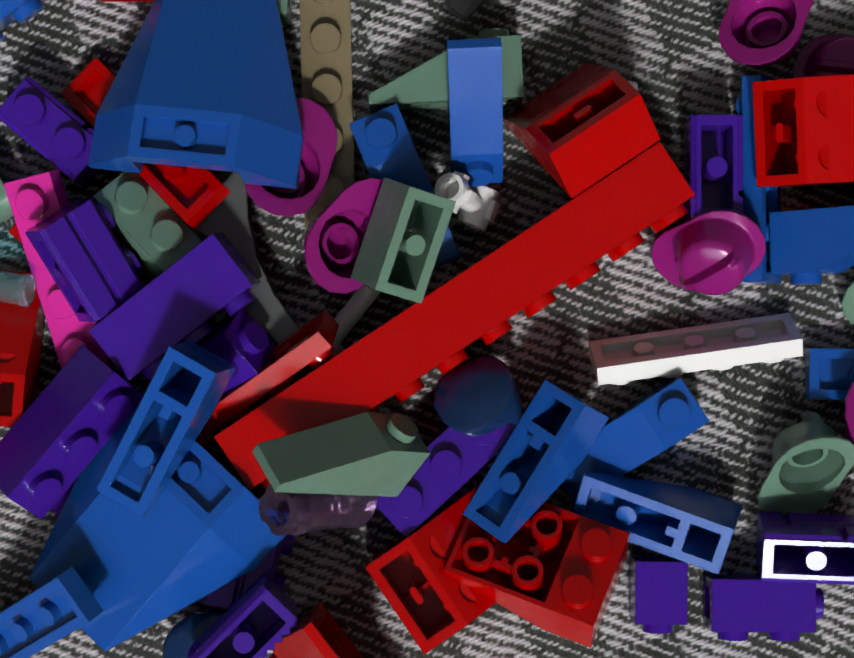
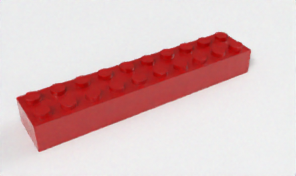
M661 142L657 143L424 297L422 304L416 302L215 435L214 438L247 488L250 490L261 483L267 492L272 486L252 453L258 443L365 412L381 413L377 406L392 396L400 404L425 387L420 377L435 367L443 375L469 358L464 348L479 338L486 347L513 329L508 321L509 318L520 311H523L527 318L533 316L557 300L552 290L565 282L568 288L572 290L601 271L596 261L606 254L614 262L643 243L645 240L639 233L650 226L656 234L687 214L688 210L683 203L695 196V193Z

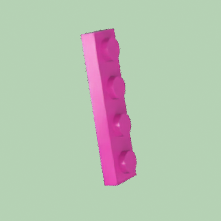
M54 169L3 183L61 368L68 363L82 345L112 369L115 368L114 363L89 332L104 317L95 322H80L25 233L32 226L69 204L59 170Z

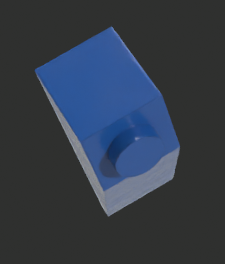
M501 38L447 40L448 133L451 173L457 171L470 177L469 186L480 187L489 183H502L504 149Z
M397 103L349 123L371 178L383 180L386 177L435 194L408 125ZM449 225L434 269L461 258Z
M854 205L769 213L771 274L790 276L791 285L822 284V274L842 273L854 266Z
M192 341L169 346L96 490L139 516H146L211 417L236 366Z
M671 378L610 418L584 460L561 485L573 504H575L586 471L623 476L708 423L709 419L682 378Z
M545 379L469 502L463 515L501 542L507 543L581 464L609 417L570 392Z
M586 471L573 513L630 533L629 542L719 575L743 505L693 487Z

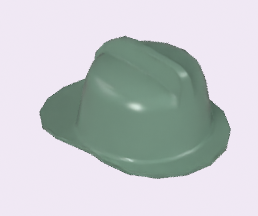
M809 412L800 423L784 428L775 436L771 445L772 467L763 481L757 496L760 510L763 512H781L782 516H786L788 512L815 513L823 508L833 497L844 477L854 465V444L848 439L839 437L828 424L823 422L820 415L816 412Z

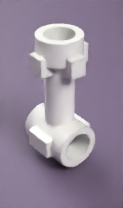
M455 171L454 173L442 175L435 184V194L456 201L452 213L457 214L458 211L460 212L457 220L459 223L480 231H486L489 222L494 223L500 203L497 202L500 193L486 186H469L470 177L464 173Z

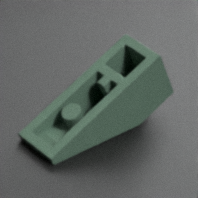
M490 28L478 31V37L468 39L501 38L503 106L521 105L524 98L521 35L509 36V30L505 28ZM447 50L368 94L370 112L380 111L396 103L400 111L448 109Z
M377 412L361 413L258 443L252 451L274 492L397 497L430 455V451L418 434L417 426L406 415Z

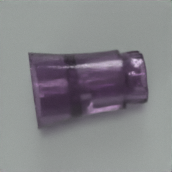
M270 484L267 486L265 494L259 498L258 510L261 520L269 526L272 534L278 536L288 534L301 535L318 530L359 528L364 526L374 514L377 496L274 492Z

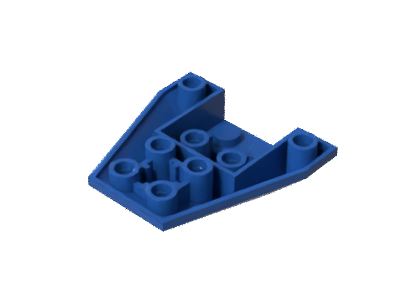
M155 0L96 114L88 166L94 169L142 173L143 164L148 163L238 172L245 184L297 189L304 134L277 0Z
M140 388L138 389L143 395L145 394ZM137 408L78 476L29 577L37 587H40L72 566L79 577L90 586L94 598L104 610L92 621L81 627L104 651L112 649L255 570L291 531L196 441H194L146 516H139L97 491L96 489Z

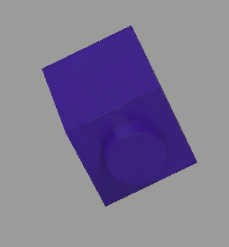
M629 556V618L635 624H642L643 632L657 634L672 633L673 625H688V563L672 557Z

